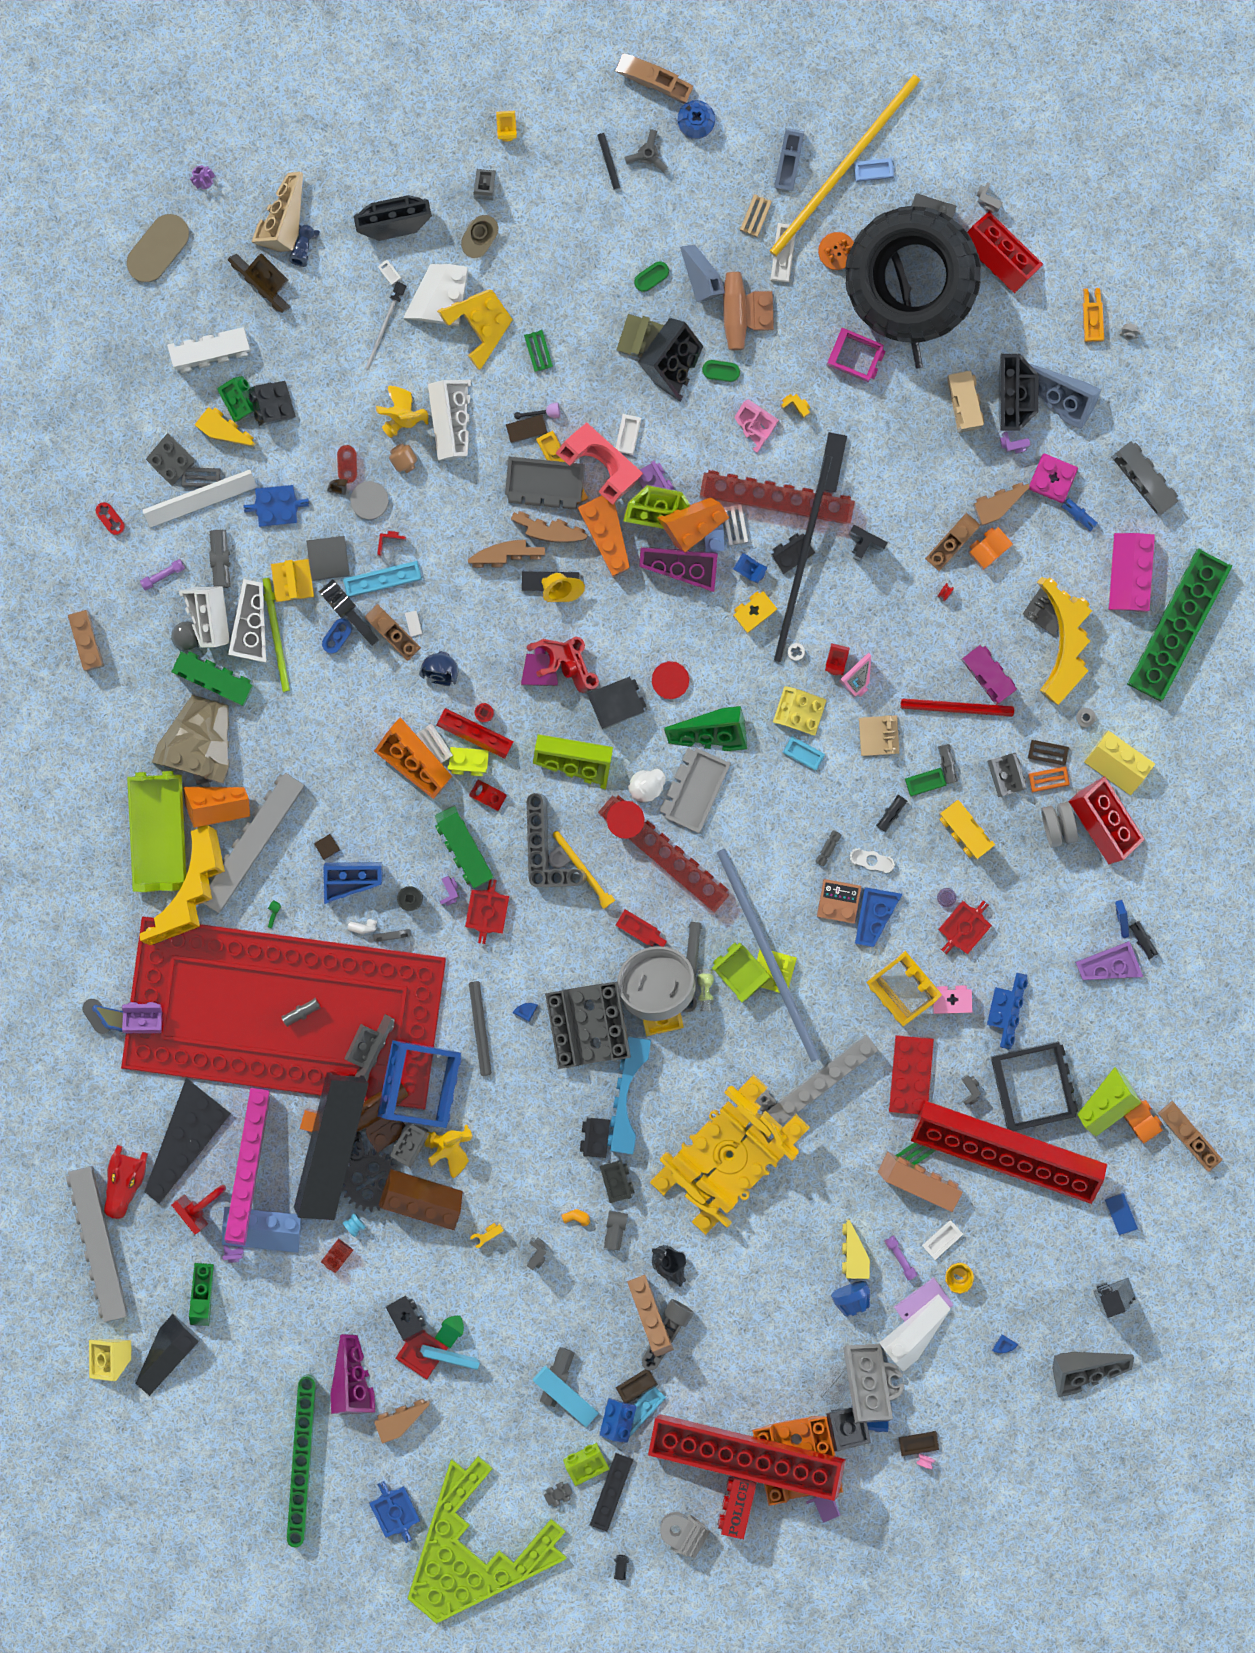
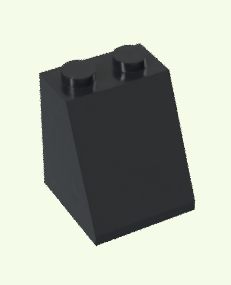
M630 676L587 693L602 730L645 712L643 709L647 707L643 697H638L636 691L639 690L636 680H631Z

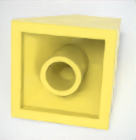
M89 1340V1378L116 1381L131 1361V1340Z

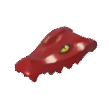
M116 1145L107 1168V1198L104 1205V1213L108 1217L114 1219L124 1218L129 1203L144 1180L149 1153L142 1152L140 1159L122 1155L123 1146Z

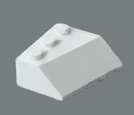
M430 264L403 318L445 324L437 311L441 308L449 307L453 303L464 301L468 267L451 264ZM461 316L451 326L460 327Z

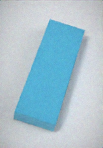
M426 1345L421 1346L420 1351L423 1357L475 1370L479 1367L480 1363L477 1358Z
M656 1387L643 1394L633 1404L636 1405V1411L630 1437L666 1399V1396Z

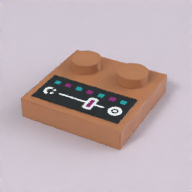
M823 879L817 917L855 924L861 886Z

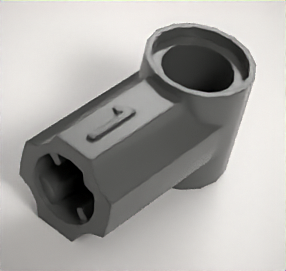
M609 1210L604 1248L620 1251L623 1231H625L627 1224V1213Z

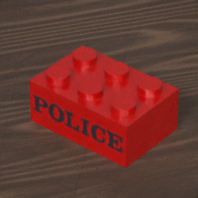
M728 1476L726 1488L729 1492L728 1496L724 1495L722 1502L724 1514L719 1515L717 1524L721 1535L744 1540L757 1482Z

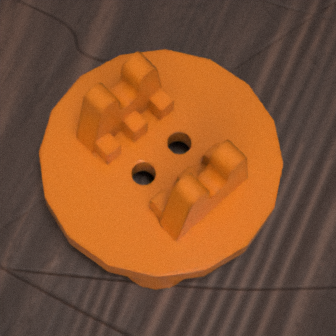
M833 232L826 235L818 248L820 261L831 270L845 269L847 256L854 241L843 232Z

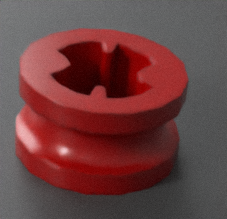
M946 583L937 597H942L945 602L954 587H949L948 583Z

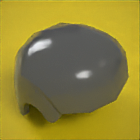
M181 622L172 630L171 640L178 649L183 651L191 650L199 644L192 627L193 622Z

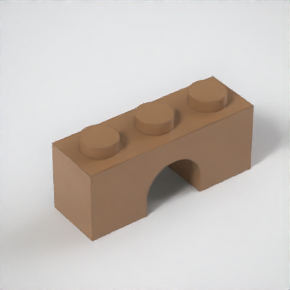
M83 610L69 614L68 619L83 671L104 667L101 652L95 640L89 611Z

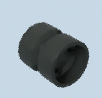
M406 886L399 891L397 902L403 910L414 911L421 906L423 895L418 888Z

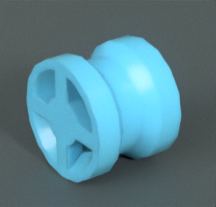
M355 1213L351 1215L349 1220L343 1222V1225L353 1237H356L360 1230L366 1228L364 1222Z

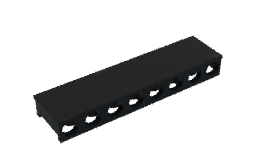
M330 1072L326 1073L294 1204V1210L298 1218L335 1220L369 1084L363 1075L352 1077L332 1075Z

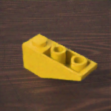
M208 407L194 424L211 439L250 447L255 445L252 441L254 437L246 431L241 433L237 429L239 426L231 419L227 422L222 418L224 414L215 407L213 410Z

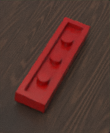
M447 708L443 710L436 726L504 759L514 742Z

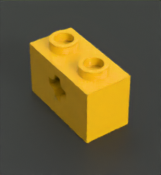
M764 591L761 593L755 592L749 597V603L746 605L741 603L734 609L736 613L733 614V617L746 633H749L777 610ZM751 606L753 608H759L757 611V616L755 614H749V612L751 611Z

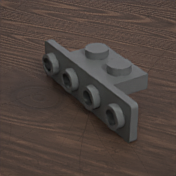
M385 1014L377 1031L362 1024L360 1025L344 1058L360 1066L355 1077L363 1075L366 1081H368L369 1073L377 1063V1056L380 1050L384 1048L388 1034L393 1030L394 1018Z

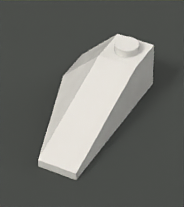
M938 1294L880 1342L882 1348L903 1372L919 1359L950 1311V1307Z

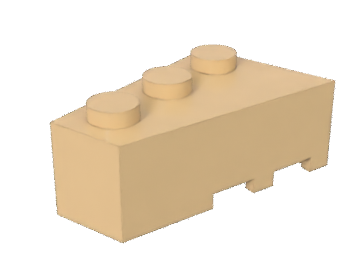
M971 370L948 375L947 381L958 433L981 429L984 425V416L980 411L979 405H981L979 394H976L975 386H977L975 375H972Z

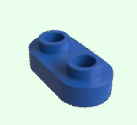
M340 618L336 620L323 638L322 647L327 653H337L351 634L352 625L347 619ZM340 625H345L346 631L341 632L339 630ZM329 641H335V647L330 648L328 646Z

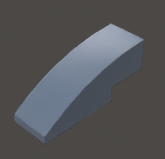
M785 129L774 188L793 191L805 131Z

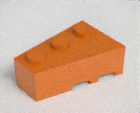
M710 497L691 504L688 508L675 510L672 514L659 516L657 519L675 547L686 552L730 518L720 502Z
M183 787L185 807L194 828L250 817L249 798L244 787Z

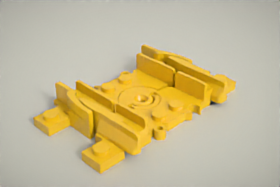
M754 1074L739 1090L734 1086H729L724 1093L737 1106L735 1107L727 1101L721 1107L720 1114L718 1110H712L709 1118L713 1121H708L696 1134H690L689 1138L693 1142L692 1145H687L683 1142L682 1149L674 1157L669 1152H665L659 1160L665 1166L650 1181L663 1196L675 1183H678L682 1188L684 1187L687 1191L685 1197L702 1209L692 1220V1223L705 1235L719 1221L727 1228L730 1226L731 1221L718 1209L721 1208L725 1213H728L739 1201V1196L742 1200L748 1199L750 1196L748 1189H751L764 1175L770 1174V1171L766 1168L768 1164H772L776 1168L777 1163L784 1155L793 1161L799 1153L794 1144L810 1128L797 1114L783 1127L766 1111L760 1115L758 1110L761 1106L755 1100L767 1089V1086ZM749 1122H751L752 1125L747 1130L746 1126ZM773 1134L774 1137L770 1140L768 1137ZM731 1151L733 1157H728L726 1152ZM716 1168L709 1176L705 1174H708L712 1169ZM701 1172L704 1173L696 1182L694 1181L695 1178L700 1176ZM711 1196L714 1197L709 1204L706 1203Z

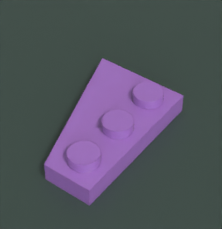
M1130 941L1075 962L1082 980L1143 977Z

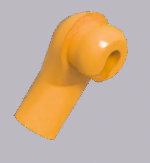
M574 1209L561 1215L564 1223L575 1220L581 1223V1226H588L590 1224V1216L579 1209Z

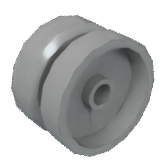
M1069 802L1059 803L1057 805V814L1052 805L1041 808L1042 820L1051 848L1062 845V835L1067 844L1078 842L1076 821Z

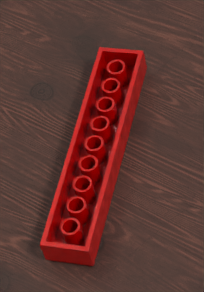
M926 1100L915 1122L910 1140L1089 1204L1093 1203L1099 1192L1107 1169L1106 1163Z
M662 1414L655 1418L648 1456L835 1501L839 1496L846 1461L844 1458Z

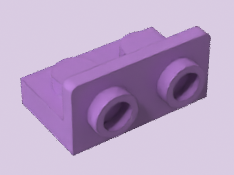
M652 461L649 465L640 469L643 475L638 481L642 488L649 485L674 490L670 480L666 481L662 474L665 471L660 463L656 464L655 461Z

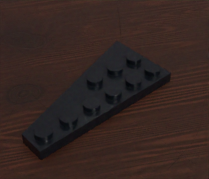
M188 1078L185 1079L144 1191L159 1204L231 1115V1112Z

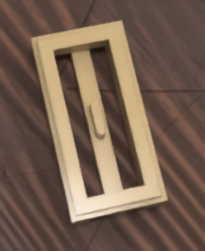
M754 194L740 231L758 237L772 201ZM758 200L759 204L757 206L749 229H746L745 226L747 224L755 201ZM765 203L766 207L764 209L756 232L752 231V229L754 227L762 204Z

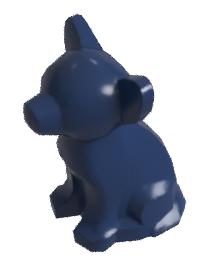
M299 224L298 234L300 238L295 244L294 251L289 256V261L292 264L301 267L307 266L309 240L317 238L320 233L319 230H314L309 225L301 226Z

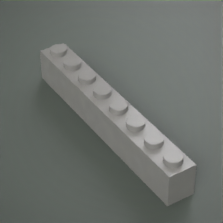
M284 773V775L280 774L274 782L276 787L273 791L269 790L264 797L266 802L262 807H257L253 813L255 818L252 823L247 822L242 830L244 832L241 839L237 838L231 846L233 848L231 854H226L222 859L225 872L210 878L212 880L210 884L212 899L203 903L217 913H221L304 789L305 785L289 774Z
M865 1034L768 1108L766 1112L782 1125L879 1050L868 1035ZM751 1122L746 1126L747 1130L752 1125Z
M93 1166L69 1171V1176H66L68 1187H72L73 1191L71 1201L73 1206H76L78 1212L75 1214L76 1222L78 1225L81 1224L82 1232H80L82 1244L85 1243L87 1251H84L86 1262H90L91 1266L89 1270L91 1281L94 1280L96 1288H93L95 1299H99V1316L103 1318L104 1322L127 1317L129 1314Z

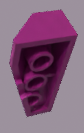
M340 1335L330 1393L331 1414L375 1413V1393L373 1387L368 1388L365 1377H368L369 1373L368 1370L364 1371L360 1362L363 1360L364 1355L358 1335Z

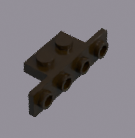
M262 253L255 258L250 266L238 254H234L227 259L231 263L232 268L244 276L246 282L253 285L262 297L272 303V307L276 311L283 313L290 309L291 306L278 295L279 291L289 280Z

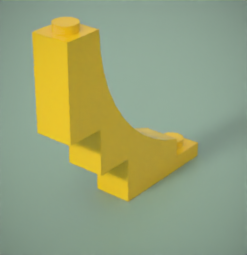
M209 825L200 826L191 831L192 854L184 883L171 903L154 918L156 927H150L145 932L139 934L140 941L153 945L200 927L196 905L212 899L208 878L225 872L217 830Z

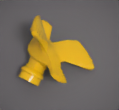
M388 386L389 395L394 403L393 407L386 408L376 405V412L378 414L387 415L392 418V420L386 421L382 426L383 431L390 438L397 436L400 428H412L421 420L426 425L429 424L427 410L422 408L415 412L411 411V392L403 388Z
M465 1125L462 1132L450 1130L443 1135H437L436 1132H427L429 1135L425 1141V1147L430 1149L437 1148V1151L428 1158L430 1167L446 1157L448 1159L450 1176L452 1178L457 1177L469 1162L466 1153L459 1145L461 1142L470 1141L473 1137L468 1125Z

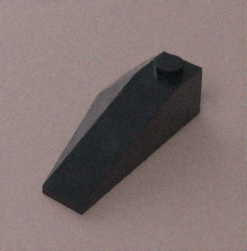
M172 1314L159 1328L135 1384L150 1396L201 1338L178 1317Z

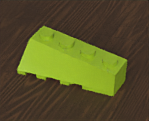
M538 734L533 764L555 772L560 770L566 776L582 778L588 784L592 782L600 784V788L606 790L613 747Z

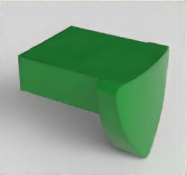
M460 1315L445 1319L441 1324V1329L435 1336L436 1340L450 1349L457 1338L463 1335L464 1324Z

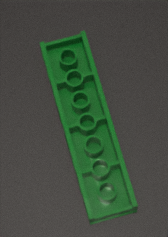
M1200 548L1196 549L1127 685L1160 702L1164 700L1233 565L1221 561Z

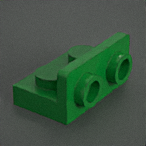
M243 376L235 377L217 388L234 422H238L254 412L253 404L248 397L250 385Z

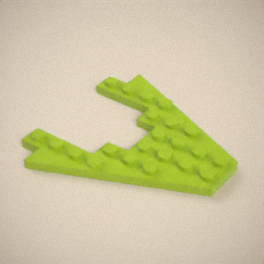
M477 1456L466 1470L454 1459L450 1460L407 1599L436 1624L567 1558L566 1555L554 1546L566 1530L552 1518L515 1561H512L499 1549L486 1564L458 1540L470 1524L457 1514L456 1511L493 1469L480 1456Z

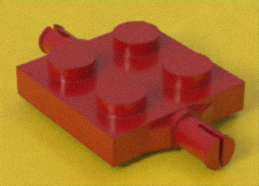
M492 879L489 880L487 890H471L465 927L473 928L480 932L477 942L480 944L481 941L482 944H486L487 933L496 932L503 934L510 896L502 895L495 891L497 880L494 879L492 887Z
M962 900L938 928L948 940L941 949L946 955L954 946L968 954L992 925L982 915L989 906L984 900L976 909L970 907Z

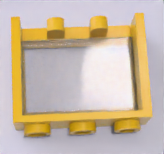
M906 951L866 982L870 990L879 997L882 1004L894 1015L895 1020L902 1026H905L942 996L940 991Z

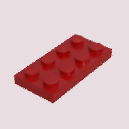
M895 1035L889 1112L919 1115L925 1100L929 1101L933 1038Z

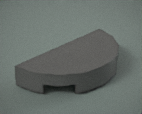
M406 929L373 934L375 942L410 937L411 931Z

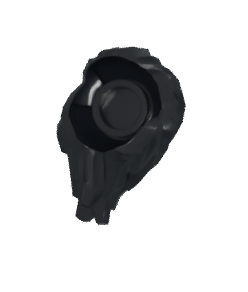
M668 1245L652 1248L653 1268L657 1270L660 1276L681 1287L683 1282H686L684 1267L687 1260L684 1252H678Z

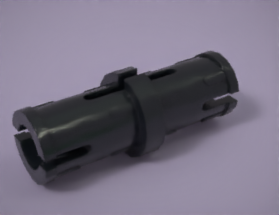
M897 795L889 808L885 809L883 817L876 826L882 831L887 832L889 826L899 817L898 814L908 801L902 796Z
M1140 921L1129 926L1138 940L1136 943L1142 947L1148 960L1159 954L1150 940L1151 936L1147 935Z

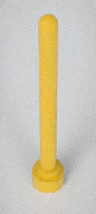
M554 831L553 837L561 845L577 869L585 871L587 875L586 881L599 896L598 900L601 907L605 909L615 902V898L609 895L608 892H604L560 832Z

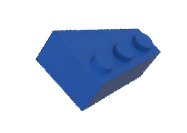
M382 862L324 863V904L382 885Z

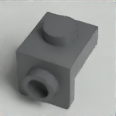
M966 1074L961 1080L971 1095L962 1102L965 1105L968 1103L972 1105L979 1100L978 1096L981 1093L977 1088L979 1083L974 1076L969 1077Z

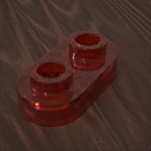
M343 445L337 452L339 479L348 480L347 484H351L358 476L357 453L352 446ZM350 452V458H344V453ZM346 471H350L352 475L351 477L346 478L344 476V473Z

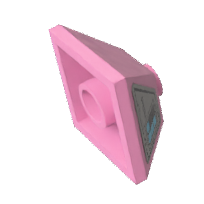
M870 653L866 654L839 680L853 697L857 695L861 697L868 690L866 686L870 681Z

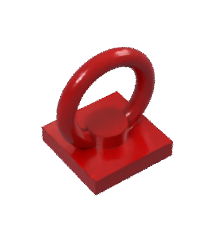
M224 1184L220 1185L199 1203L191 1202L184 1194L171 1206L194 1235H196L209 1224L203 1217L202 1209L225 1192L227 1188Z

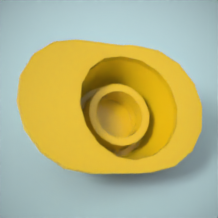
M554 573L542 579L543 598L547 602L574 601L585 591L583 581L576 578H567L561 573Z

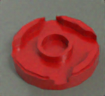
M667 661L656 667L652 674L651 682L653 689L659 696L664 699H676L686 692L689 687L690 678L688 671L683 665Z
M624 800L611 806L607 813L606 821L612 834L619 838L628 839L640 833L644 826L645 817L639 805L632 801Z

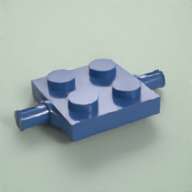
M294 485L255 488V504L243 505L244 508H251L244 509V513L256 512L259 527L297 523L298 507H309V503L301 504L309 502V499L297 500L294 493Z
M385 1481L379 1482L377 1485L382 1494L379 1498L369 1502L385 1538L401 1533L405 1543H408V1540L409 1542L413 1539L408 1529L421 1520L405 1486L389 1491Z

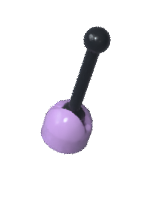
M551 403L546 410L526 413L515 412L514 418L520 419L521 417L547 414L551 418H560L559 403Z

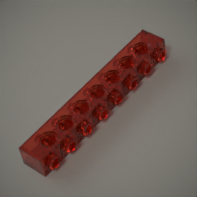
M708 470V473L704 472L699 497H711L715 500L810 517L812 509L810 501L815 497L813 489L802 488L801 491L795 490V486L787 484L779 487L776 486L775 482L771 481L758 483L755 478L746 477V480L738 479V475L727 474L726 477L719 475L720 472ZM722 481L726 484V489L718 491L715 484ZM735 486H744V494H736L734 491ZM760 488L763 490L764 496L756 498L753 495V491ZM774 492L782 494L783 499L780 502L772 499ZM824 492L817 519L850 525L855 501L851 500L850 496L840 495V498L833 497V493ZM799 496L802 500L801 504L793 505L791 497ZM833 502L837 503L839 505V511L835 513L831 512L829 510V504Z
M612 795L598 813L604 819H607V813L611 806L617 802L624 801V799L619 795L617 797ZM648 820L644 822L640 833L628 839L715 913L728 898L729 894L726 892L729 889L721 882L717 885L712 881L714 876L707 870L702 872L697 867L700 864L693 858L688 860L684 857L683 854L685 852L679 846L673 847L668 843L670 839L665 834L661 833L659 835L654 831L656 827ZM649 834L654 835L656 838V842L652 846L645 843V837ZM662 847H668L670 849V856L662 858L659 850ZM677 859H681L685 863V867L681 871L674 868V862ZM691 872L699 874L698 882L691 883L688 876ZM707 884L714 887V892L710 896L705 895L703 892V887Z

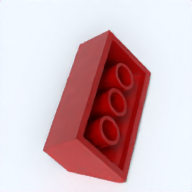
M989 211L967 231L975 245L980 262L984 263L1013 293H1016L1043 266V263Z
M1105 776L1080 790L1068 801L1108 865L1124 860L1145 840Z

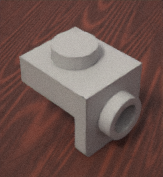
M987 182L985 187L981 185L976 195L979 197L977 202L983 204V208L993 213L994 210L998 212L1003 202L986 194L990 183Z

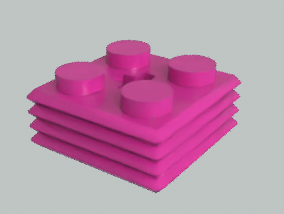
M1044 453L1032 477L1029 490L1064 503L1078 467ZM1056 474L1058 481L1051 483V479L1048 476Z

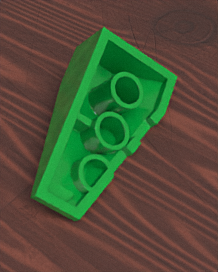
M741 706L721 708L664 728L668 744L691 747L696 742L705 745L704 748L711 749V744L723 746L722 751L747 749L745 719Z

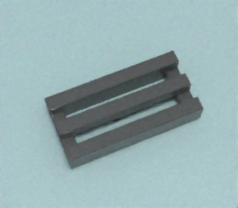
M189 467L182 475L181 486L204 487L212 484L186 482V479L216 480L218 482L221 480V468ZM186 471L216 472V476L186 475Z

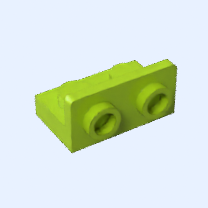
M597 1443L588 1445L583 1450L572 1453L563 1459L565 1468L575 1486L610 1469Z

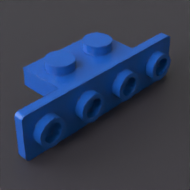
M1016 973L1012 991L995 987L987 1025L1004 1028L1000 1048L1011 1049L1015 1042L1014 1034L1019 1024V1012L1024 1002V990L1028 984L1026 974Z

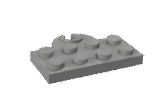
M880 1344L847 1345L843 1347L855 1423L892 1420L890 1401L898 1398L904 1388V1384L893 1386L890 1382L891 1377L895 1379L903 1377L898 1366L883 1361Z

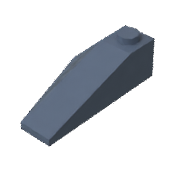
M1030 364L1039 374L1038 396L1047 403L1046 405L1050 409L1053 408L1064 422L1082 429L1096 406L1101 389L1087 382Z

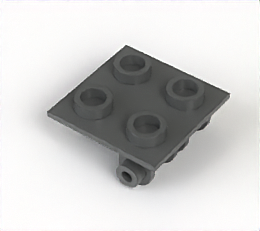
M169 433L165 435L146 458L149 464L171 486L179 480L189 467L195 464L194 457Z
M1040 587L1023 612V615L1052 635H1055L1059 629L1058 619L1051 601Z

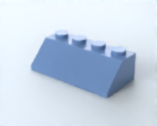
M224 1207L222 1245L299 1253L302 1218H298L297 1214L251 1209L246 1244L244 1246L225 1242L230 1207Z

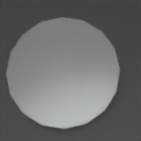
M372 481L362 482L357 485L352 491L350 498L351 507L359 517L368 520L376 519L383 515L387 510L389 502L388 494L384 487Z

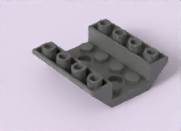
M618 981L545 993L558 1069L631 1058ZM588 1000L594 1002L593 1010L587 1008L586 1003ZM595 1037L599 1038L601 1041V1046L599 1048H596L593 1045V1040Z

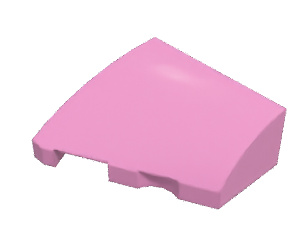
M749 399L743 402L734 417L737 423L742 426L746 438L750 437L757 445L753 448L757 453L779 422V419Z

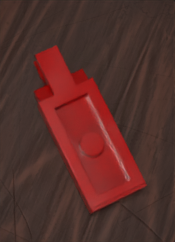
M624 909L615 926L652 947L654 943L661 947H664L667 943L665 939L659 936L661 931L657 930L658 928Z

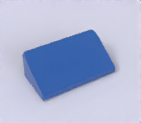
M1124 1193L1105 1199L1119 1235L1138 1229Z

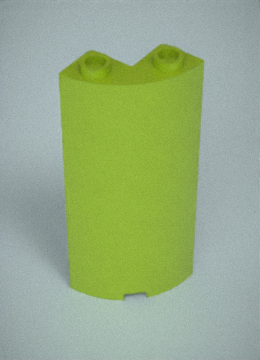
M162 771V775H146V772H135V776L127 777L133 892L180 890L186 878L182 774H174V771Z

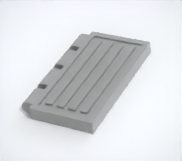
M687 748L682 761L689 764L688 766L680 764L674 778L681 782L678 784L672 781L666 794L673 798L671 802L664 799L659 811L666 814L664 818L700 833L731 763L698 748L695 751Z

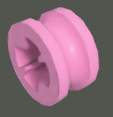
M919 1454L920 1459L916 1463L925 1468L932 1469V1463H935V1459Z

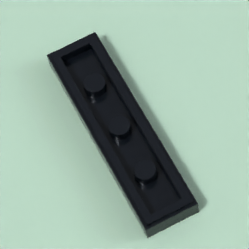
M615 1452L590 1521V1526L608 1532L633 1463V1458Z

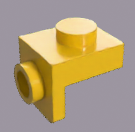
M515 111L496 112L497 138L505 142L517 138Z
M789 394L782 399L783 404L780 406L782 410L792 403L802 418L810 414L808 410L810 409L809 404L805 399L801 400L797 394L794 396Z

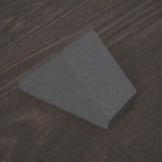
M477 169L473 192L474 199L493 200L496 170Z

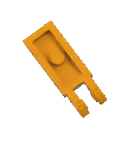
M1088 288L1083 289L1084 342L1104 341L1103 303L1101 302L1100 288H1095L1094 291L1096 303H1089Z

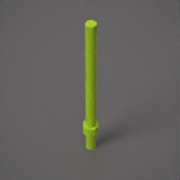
M270 577L263 578L265 592L263 597L264 602L267 603L282 692L290 691L274 604V600H276L275 593L272 592Z

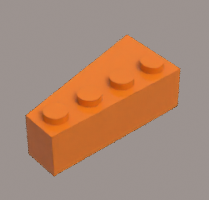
M401 717L387 731L374 750L381 758L433 799L452 777Z

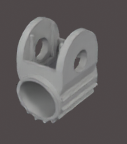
M680 1512L667 1514L660 1524V1534L663 1541L670 1545L673 1551L696 1558L710 1533V1530L690 1514L686 1516ZM677 1525L681 1530L678 1533H673L670 1528Z

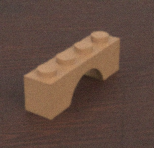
M646 1275L627 1281L652 1352L657 1357L673 1351L672 1343L660 1316Z

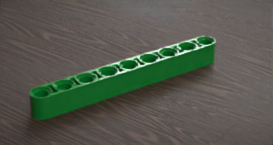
M310 1374L300 1378L297 1390L287 1525V1543L294 1548L302 1545L306 1532L316 1397V1379ZM304 1379L311 1380L312 1387L308 1389L303 1387L302 1381ZM303 1398L309 1399L311 1406L308 1408L303 1407L301 1400ZM301 1418H307L310 1423L309 1426H301L299 1422ZM298 1438H307L308 1445L301 1446L298 1443ZM304 1456L307 1463L299 1465L297 1457ZM298 1475L303 1476L305 1483L298 1484L295 1481V1477ZM298 1494L303 1496L304 1502L296 1503L294 1496ZM294 1514L302 1516L300 1523L293 1521L292 1516ZM298 1533L301 1536V1540L294 1542L291 1539V1534Z

